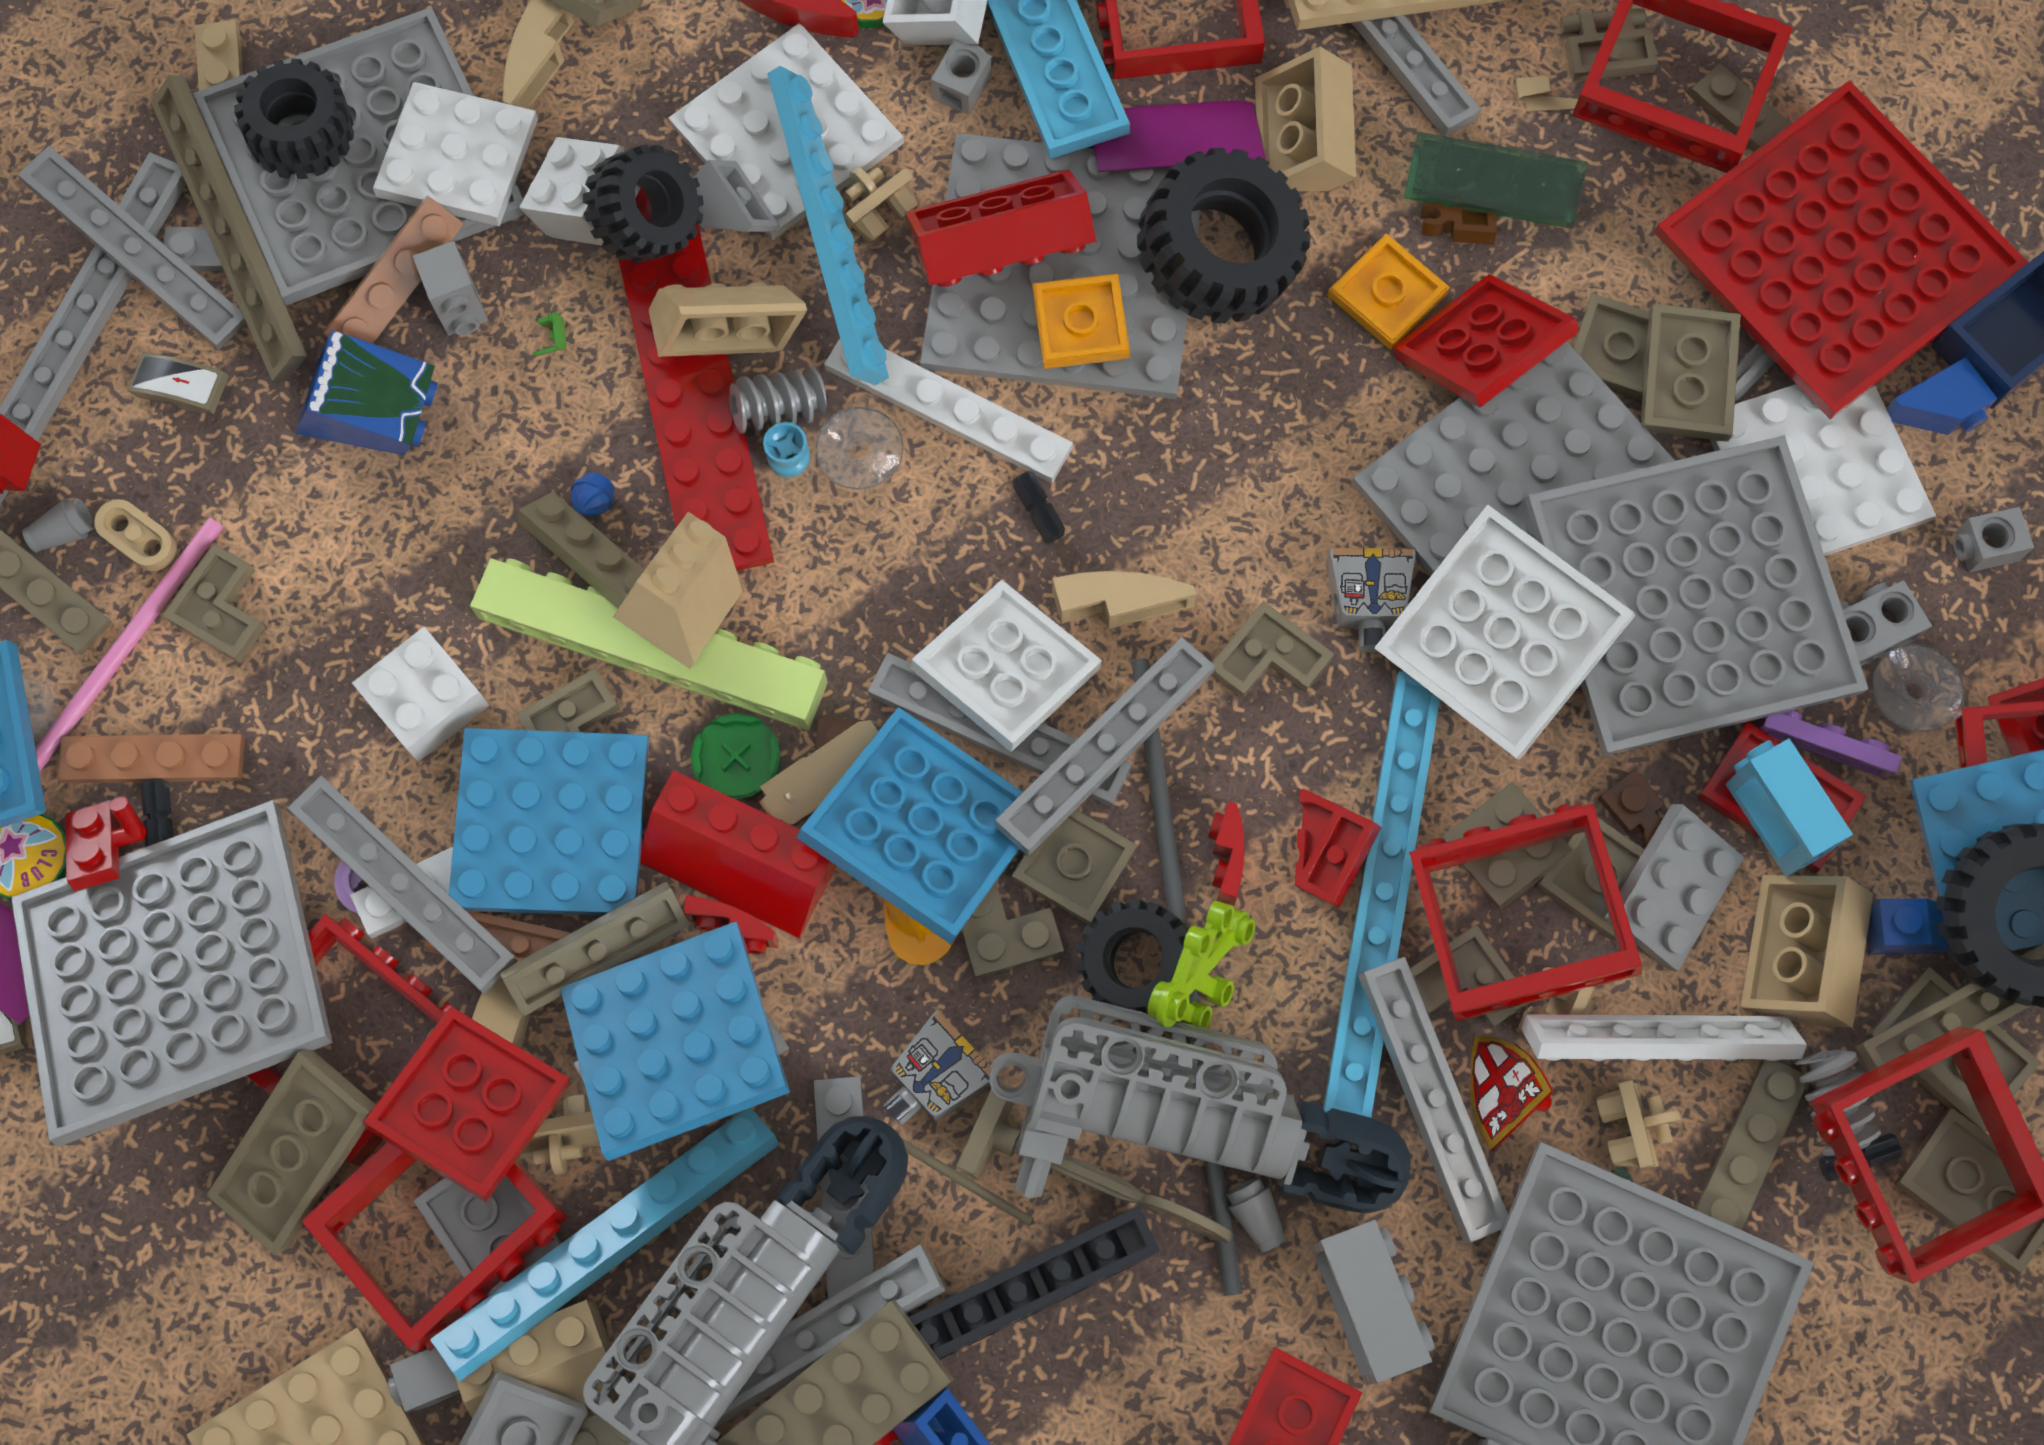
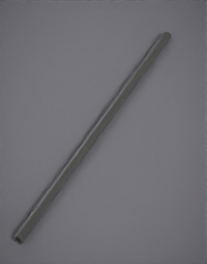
M1141 658L1131 662L1134 683L1150 669L1149 659ZM1158 727L1143 742L1167 910L1177 915L1188 926ZM1194 990L1189 995L1190 1004L1193 1001L1200 1003L1198 991ZM1186 1036L1187 1044H1190L1192 1037ZM1204 1161L1213 1221L1233 1233L1230 1243L1226 1244L1216 1241L1224 1296L1243 1294L1231 1211L1227 1208L1230 1204L1226 1195L1228 1190L1224 1166Z

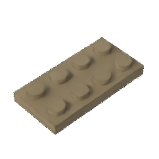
M303 1049L298 1051L206 1196L273 1255L276 1256L284 1252L303 1225L301 1221L311 1213L366 1129L363 1122L376 1104L313 1050Z

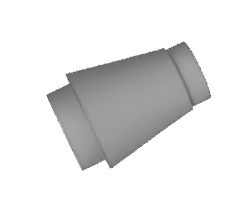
M78 498L71 501L63 499L30 524L29 527L23 529L22 533L29 548L34 552H39L43 549L46 550L88 537L87 533L95 529V524L90 510L83 501Z
M1260 1177L1250 1179L1226 1193L1231 1203L1227 1208L1254 1243L1258 1245L1261 1252L1269 1251L1287 1240L1283 1233L1270 1185L1264 1186Z

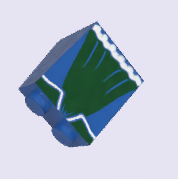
M332 330L319 355L295 434L405 455L411 445L419 446L426 421L419 418L423 405L430 407L436 393L438 382L431 380L435 366Z

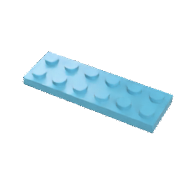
M987 0L986 7L1050 159L1130 134L1128 118L1076 0Z

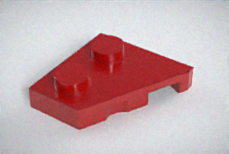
M1302 788L1299 794V802L1303 805L1302 829H1298L1297 848L1299 849L1300 856L1296 863L1295 886L1339 908L1382 827L1361 815Z

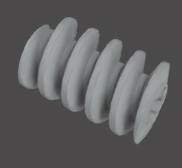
M812 367L803 370L802 374L795 369L788 371L785 376L781 372H773L769 379L763 374H757L753 377L752 381L749 377L742 376L736 380L735 384L732 383L730 385V409L740 434L746 432L747 420L750 419L755 430L761 431L763 429L764 417H768L772 427L780 423L781 415L785 416L787 422L796 424L797 413L801 412L804 422L811 424L813 422L814 410H817L820 416L824 417L826 414L827 403L824 383L820 373Z
M1830 1050L1804 1057L1795 1062V1065H1810L1811 1068L1809 1072L1799 1078L1800 1082L1814 1083L1817 1087L1805 1095L1806 1101H1811L1863 1075L1861 1070L1849 1068L1858 1061L1856 1052ZM1869 1097L1843 1109L1861 1149L1869 1146L1870 1142L1877 1139L1881 1134L1878 1125L1867 1123L1875 1116L1873 1107L1860 1105ZM1815 1111L1811 1113L1812 1119L1816 1116ZM1817 1131V1137L1822 1138ZM1831 1145L1822 1150L1823 1156H1835Z

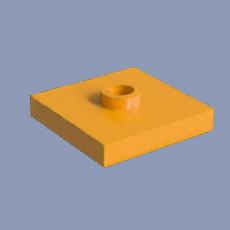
M1386 233L1329 288L1327 296L1388 349L1392 350V347L1401 341L1448 294L1450 287Z
M1118 273L1032 284L1043 369L1130 359V348Z

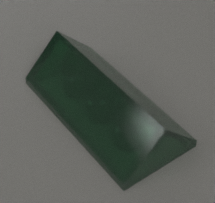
M1417 131L1413 137L1404 199L1458 207L1481 213H1493L1498 216L1573 229L1588 162Z

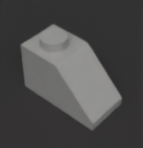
M707 160L693 177L698 179L700 187L696 188L697 194L703 196L704 205L699 207V212L703 214L702 223L699 224L701 227L747 232H776L780 227L737 161Z

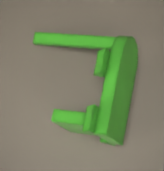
M549 312L547 317L538 319V324L543 327L553 326V331H550V340H554L556 346L535 351L533 356L566 349L564 318L556 312Z

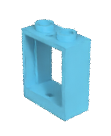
M1790 738L1775 747L1768 740L1746 754L1747 758L1733 766L1737 773L1725 785L1786 878L1822 858L1853 835Z

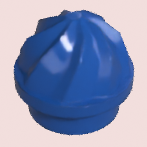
M594 472L585 473L571 487V501L574 510L584 517L589 516L592 518L609 511L614 503V485L601 474Z

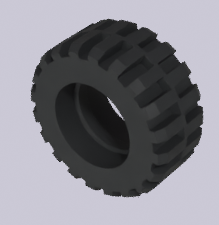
M1222 147L1209 148L1205 155L1203 152L1197 151L1188 155L1183 162H1177L1168 171L1147 201V206L1140 215L1138 226L1141 231L1137 235V248L1139 251H1145V254L1140 259L1145 273L1151 272L1154 279L1151 281V284L1157 292L1161 293L1164 291L1171 297L1168 303L1176 309H1179L1180 306L1189 309L1188 315L1202 320L1207 315L1211 316V322L1226 324L1231 317L1233 321L1241 322L1249 320L1253 314L1259 315L1267 310L1302 270L1307 260L1305 252L1310 248L1311 241L1310 232L1304 231L1310 224L1308 212L1306 209H1300L1299 204L1302 202V198L1296 188L1291 190L1286 184L1288 177L1280 170L1277 173L1268 167L1270 162L1260 156H1257L1254 160L1247 157V151L1235 148L1230 154H1226L1225 148ZM1210 209L1223 212L1234 218L1242 225L1251 239L1254 249V261L1250 263H1233L1212 254L1201 243L1194 230L1192 212Z
M2031 823L2002 826V830L1997 832L1988 831L1977 837V844L1972 848L1964 847L1955 857L1959 861L1955 869L1946 870L1941 881L1947 884L1944 897L1937 895L1936 909L1941 910L1943 914V922L1937 923L1939 936L1945 938L1948 942L1949 947L1945 951L1952 963L1960 965L1963 969L1962 975L1971 983L1981 986L1985 989V992L1996 997L2028 1007L2033 1005L2044 1008V959H2027L2010 951L1999 936L1995 920L1997 901L2007 883L2021 872L2033 869L2044 870V824Z

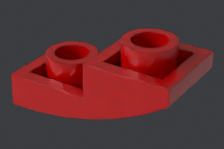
M1228 801L1224 814L1215 812L1207 838L1216 841L1212 853L1230 858L1229 862L1219 860L1212 886L1220 889L1217 901L1234 906L1244 866V832L1237 803Z
M686 895L684 915L689 922H695V929L709 932L723 927V925L737 922L741 928L748 954L761 955L765 954L766 947L778 948L779 939L775 931L754 916L719 901Z

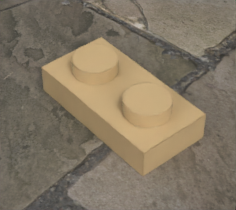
M236 20L194 25L199 91L243 75L240 28Z

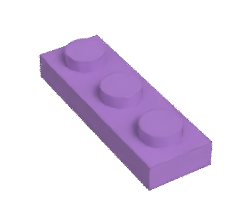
M1794 710L1758 719L1756 727L1778 741L1783 742L1790 738L1793 745L1797 748L1883 779L1897 773L1902 756L1889 752L1890 746L1886 743L1869 738H1864L1862 742L1845 736V729L1823 722L1819 723L1818 726L1802 721V714Z

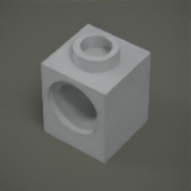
M953 39L931 78L932 99L970 115L992 76L991 55L975 44H964ZM959 73H969V74H971V75L968 76V77H958V76H956V75L959 74Z
M2020 507L1968 518L1955 531L1956 536L1953 540L1955 554L1960 561H1965L1968 572L2019 562L2034 549ZM1982 535L1991 538L1996 548L1987 545Z
M433 1348L431 1351L427 1349L390 1364L393 1377L388 1379L389 1390L397 1406L403 1405L405 1412H417L460 1394L453 1372L436 1348Z

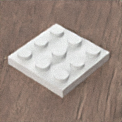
M413 82L373 186L376 197L418 207L428 195L454 216L500 227L538 121L536 111Z
M1001 580L911 660L910 669L1007 750L1012 752L1100 670L1102 660L1006 582Z

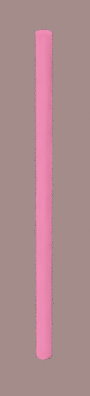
M210 517L206 520L35 747L39 773L61 745V736H68L222 531L224 527Z

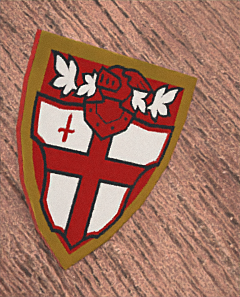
M1475 1035L1471 1052L1470 1097L1472 1110L1489 1149L1494 1151L1535 1110L1545 1112L1550 1109L1552 1104L1550 1096L1554 1093V1090L1533 1057L1517 1044L1495 1036Z

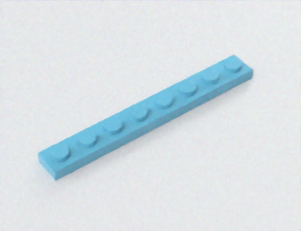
M779 66L767 73L849 372L852 377L877 385L889 378L885 364L887 356L883 345L879 342L875 329L876 316L866 297L863 286L865 277L857 264L853 250L854 238L846 225L843 215L844 202L834 183L832 175L833 163L825 150L821 136L823 127L815 115L811 101L813 92L810 84L802 75H797Z
M752 1108L741 1111L430 1339L458 1381L461 1382L779 1146L776 1136Z

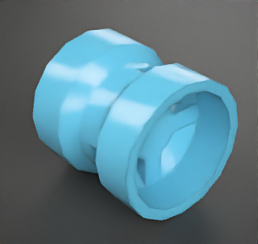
M781 422L768 429L764 435L763 446L772 471L781 477L789 478L804 472L810 462V452L804 431L796 424L790 422Z

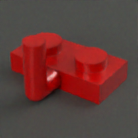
M117 797L112 801L109 800L65 813L66 880L76 892L120 878L119 847L141 841L147 834L145 826L126 797ZM118 821L122 826L121 828H118Z

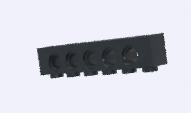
M1139 1206L913 1314L909 1316V1319L941 1360L1157 1255L1160 1250Z

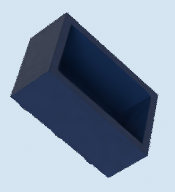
M2044 251L1950 324L1932 346L1949 366L1965 357L1969 360L1997 397V400L1990 406L1991 409H1994L2044 369Z

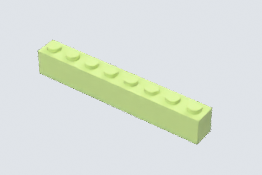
M490 558L470 604L478 619L809 731L828 683L825 671L820 669L821 665L802 656H797L795 660L780 656L777 649L764 643L755 642L753 646L738 642V638L734 634L718 628L693 666L689 669L615 619L613 616L618 609L592 586L584 590L572 586V581L562 575L548 572L545 577L533 573L528 565L518 560L508 558L504 563Z

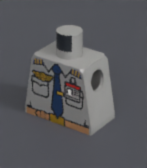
M1330 548L1326 560V570L1338 628L1358 629L1360 651L1367 653L1379 652L1375 649V646L1386 634L1385 629H1390L1408 606L1415 562V549Z
M937 1010L891 1067L892 1075L903 1087L883 1106L901 1126L921 1108L937 1123L991 1088L989 1083L990 1065L946 1017Z

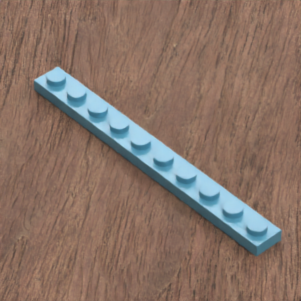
M1398 671L1395 680L1372 821L1382 828L1365 858L1323 1104L1325 1112L1335 1108L1370 1118L1372 1116L1384 1040L1358 974L1397 960L1413 866L1409 852L1415 851L1440 702L1437 696L1403 671Z

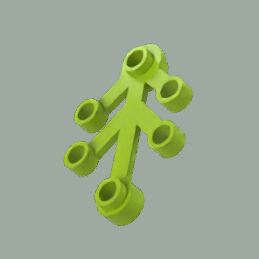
M1214 901L1209 908L1205 927L1201 928L1195 925L1190 927L1185 936L1184 948L1172 981L1169 983L1159 982L1153 989L1149 999L1148 1014L1151 1018L1157 1020L1159 1026L1170 1028L1176 1021H1184L1186 1024L1208 1028L1212 1018V1008L1197 1001H1193L1190 1004L1189 995L1194 990L1206 995L1209 1003L1221 1007H1226L1229 1004L1234 991L1233 981L1219 976L1213 978L1208 974L1233 946L1248 945L1252 940L1256 923L1254 919L1249 918L1248 912L1236 909L1232 905L1220 901Z

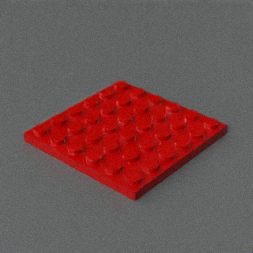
M1850 80L1660 222L1654 231L1658 238L1729 313L1741 314L1740 325L1830 420L1932 342L1950 324L2029 263Z

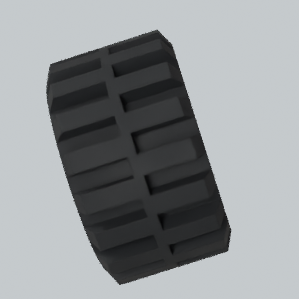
M294 58L291 59V63L284 64L281 59L273 61V67L266 68L265 65L256 69L257 76L252 77L249 75L243 81L246 89H238L236 94L238 104L234 105L238 126L254 160L257 163L261 162L263 169L269 173L277 170L279 177L289 179L291 174H296L298 179H307V173L312 172L319 176L325 173L324 168L330 165L332 168L340 163L338 156H346L350 150L348 141H353L354 130L352 125L354 124L339 82L335 81L333 74L327 69L321 71L317 63L310 61L307 65H303L301 59ZM297 112L313 113L306 121L298 125H278L283 118Z
M647 144L640 145L608 157L592 169L595 174L588 176L585 186L590 191L583 194V203L588 205L589 210L584 212L586 222L591 221L594 229L590 232L594 239L601 238L604 241L601 247L607 253L616 251L617 259L622 261L631 259L632 263H641L682 250L689 245L688 240L696 237L699 231L695 225L701 224L703 214L699 212V207L704 205L703 196L697 194L696 188L700 187L697 177L692 179L689 174L692 168L687 162L679 163V155L672 150L664 152V147L659 145L650 147ZM636 185L645 192L650 201L652 209L650 223L641 215L636 205Z
M1130 899V903L1126 904L1119 901L1111 904L1112 909L1107 912L1100 910L1094 915L1097 921L1092 926L1087 924L1082 933L1086 934L1084 943L1078 942L1076 952L1081 954V962H1076L1077 973L1083 975L1084 981L1081 984L1086 992L1091 993L1093 996L1092 1000L1148 1014L1149 999L1155 986L1161 981L1169 983L1173 979L1189 927L1177 915L1156 903H1146L1136 899ZM1146 933L1156 938L1162 947V968L1158 976L1148 985L1140 988L1128 987L1116 975L1114 968L1115 955L1125 939L1134 934Z

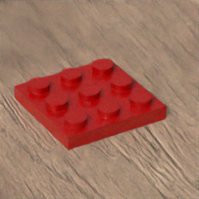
M1488 274L1392 348L1399 362L1481 408L1576 335L1579 329L1576 318Z
M451 1006L363 1123L365 1128L486 1203L571 1085L570 1078Z

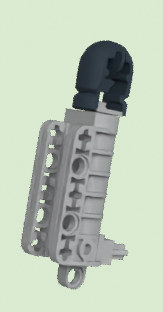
M1069 995L1055 1003L1050 1014L1039 1058L1007 1052L999 1055L990 1066L989 1083L997 1097L1005 1101L1027 1106L1026 1116L1018 1140L1019 1155L1024 1157L1015 1185V1191L1024 1193V1196L1028 1198H1033L1034 1196L1042 1197L1051 1163L1061 1165L1068 1138L1079 1140L1081 1130L1277 1179L1278 1192L1282 1195L1300 1199L1307 1194L1314 1203L1357 1213H1373L1384 1210L1400 1199L1410 1178L1411 1155L1405 1140L1392 1127L1376 1119L1335 1108L1325 1112L1319 1104L1300 1100L1296 1105L1293 1095L1286 1094L1287 1088L1282 1075L1277 1070L1278 1064L1273 1051L1261 1042L1177 1021L1172 1027L1165 1028L1159 1026L1157 1020L1151 1018L1147 1013L1080 996ZM1071 1008L1079 1009L1080 1018L1072 1017L1066 1020L1060 1018L1061 1014H1069ZM1094 1013L1101 1014L1098 1021L1094 1020ZM1117 1019L1124 1020L1131 1025L1132 1029L1109 1023ZM1140 1024L1147 1026L1145 1029L1146 1033L1140 1032ZM1163 1032H1171L1172 1040L1163 1038ZM1186 1036L1192 1037L1190 1044L1186 1043ZM1207 1043H1216L1224 1051L1222 1053L1201 1046ZM1232 1048L1238 1049L1236 1052L1237 1056L1232 1055ZM1256 1054L1262 1055L1263 1063L1253 1060ZM1008 1065H1015L1022 1069L1025 1078L1019 1086L1007 1088L1001 1085L997 1079L999 1070ZM1307 1131L1318 1133L1321 1138L1329 1140L1334 1138L1341 1139L1335 1145L1325 1143L1321 1156L1320 1166L1330 1170L1332 1175L1312 1172L1311 1168L1303 1166L1296 1168L1298 1160H1306L1310 1142L1305 1140ZM1350 1143L1356 1144L1358 1150L1351 1149ZM1348 1175L1356 1176V1181L1349 1180Z
M870 1116L848 1117L835 1123L820 1138L798 1168V1180L788 1182L777 1197L778 1202L774 1200L761 1219L733 1202H724L715 1206L587 1378L583 1390L586 1405L629 1438L631 1441L628 1445H718L715 1441L721 1433L714 1429V1426L839 1251L854 1255L866 1238L864 1229L875 1226L899 1192L907 1175L908 1154L904 1141L898 1133L885 1122ZM843 1153L848 1160L841 1168L843 1163L839 1156ZM828 1171L831 1184L826 1192L844 1206L851 1198L864 1196L865 1192L860 1186L866 1177L870 1175L866 1180V1185L869 1189L868 1193L858 1208L849 1212L845 1218L846 1225L839 1234L830 1228L833 1217L818 1206L813 1212H807L801 1208L806 1200L812 1199L816 1194V1186ZM722 1216L728 1219L723 1225L719 1226L717 1224ZM732 1230H735V1231H737V1232H739V1233L735 1236V1235L731 1234L730 1232H731ZM708 1235L710 1238L709 1242L707 1244L702 1243V1241ZM718 1248L724 1253L722 1258L715 1252ZM699 1254L686 1272V1265L689 1259ZM713 1265L711 1274L706 1279L698 1281L700 1272L705 1267ZM678 1276L680 1281L675 1286L672 1284V1282ZM688 1288L695 1293L692 1299L685 1293ZM664 1298L665 1302L659 1308L657 1304L660 1299ZM675 1309L681 1311L676 1319L671 1317V1313ZM647 1318L650 1322L645 1328L641 1325ZM658 1329L666 1334L663 1339L658 1338L655 1334ZM638 1337L635 1343L629 1349V1351L625 1354L628 1342H630L633 1338ZM652 1346V1353L649 1359L639 1364L641 1352L645 1348ZM617 1360L619 1364L616 1369L610 1368L614 1361ZM628 1371L636 1375L633 1381L624 1377ZM602 1381L605 1384L602 1386L601 1393H599L596 1387ZM615 1391L619 1394L618 1400L616 1402H614V1400L611 1399V1396Z

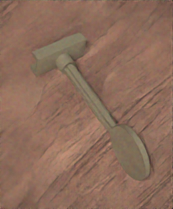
M999 1081L1001 1085L1007 1088H1013L1012 1086ZM992 1089L956 1165L958 1169H961V1173L978 1181L994 1149L1011 1157L1014 1153L1019 1155L1018 1140L1021 1129L1006 1123L1014 1103L997 1097ZM1064 1154L1061 1165L1051 1163L1050 1169L1118 1200L1140 1204L1153 1213L1202 1236L1222 1243H1230L1233 1233L1227 1228L1174 1202L1154 1195L1144 1194L1128 1181L1067 1154Z

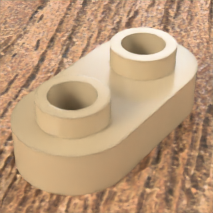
M120 499L112 500L102 505L97 511L94 524L98 534L142 569L159 571L168 567L175 559L177 544L172 535L130 502ZM128 520V526L123 531H116V525L119 521ZM155 544H160L161 550L159 553L149 556V548Z

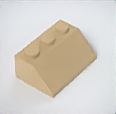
M1320 46L1256 77V119L1265 157L1270 162L1268 167L1276 173L1279 170L1288 177L1286 184L1291 190L1296 188L1297 191H1329L1356 179L1352 65Z
M762 282L738 287H727L725 284L720 283L700 288L670 285L658 290L649 308L658 357L780 351L784 349L807 312L806 303L784 285L768 286Z
M688 512L635 582L613 617L690 669L743 592L726 537L714 530L707 522L698 519Z
M1762 875L1740 1008L1772 1016H1786L1790 1020L1814 1026L1853 1028L1873 893L1847 876H1788L1786 878L1784 875Z
M584 1300L552 1313L461 1382L455 1376L463 1403L472 1419L496 1372L584 1403L587 1410H590L583 1397L584 1385L587 1378L611 1347L596 1302ZM616 1360L610 1367L614 1370L618 1366ZM602 1381L596 1387L599 1393H601L602 1386L605 1384ZM615 1391L612 1394L611 1399H617L619 1397V1394Z

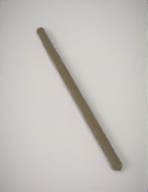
M903 1139L909 1155L1023 1222L1025 1225L1030 1226L1034 1223V1217L1028 1215L1008 1201Z

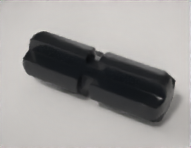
M1027 471L1018 475L1013 480V487L1026 511H1031L1030 518L1043 541L1051 543L1065 535V527L1053 505L1047 501L1046 498L1048 497L1034 472Z
M162 779L146 780L141 785L143 816H148V819L143 822L147 830L145 848L173 837L172 820H167V815H171L169 784Z
M1892 1133L1878 1137L1870 1142L1869 1146L1861 1149L1870 1168L1900 1158L1903 1153L1897 1137ZM1824 1156L1819 1159L1820 1170L1829 1182L1840 1179L1834 1167V1161L1837 1160L1836 1156Z

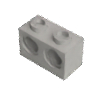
M454 241L413 255L428 298L448 336L455 333L458 335L471 334L480 327V324L489 321L473 279Z
M1904 580L1889 588L1885 582L1880 583L1865 591L1861 595L1863 600L1852 606L1847 601L1840 602L1848 628L1852 629L1858 636L1859 642L1853 641L1861 667L1919 639L1932 627ZM1881 609L1891 611L1895 615L1897 623L1888 621L1883 616Z

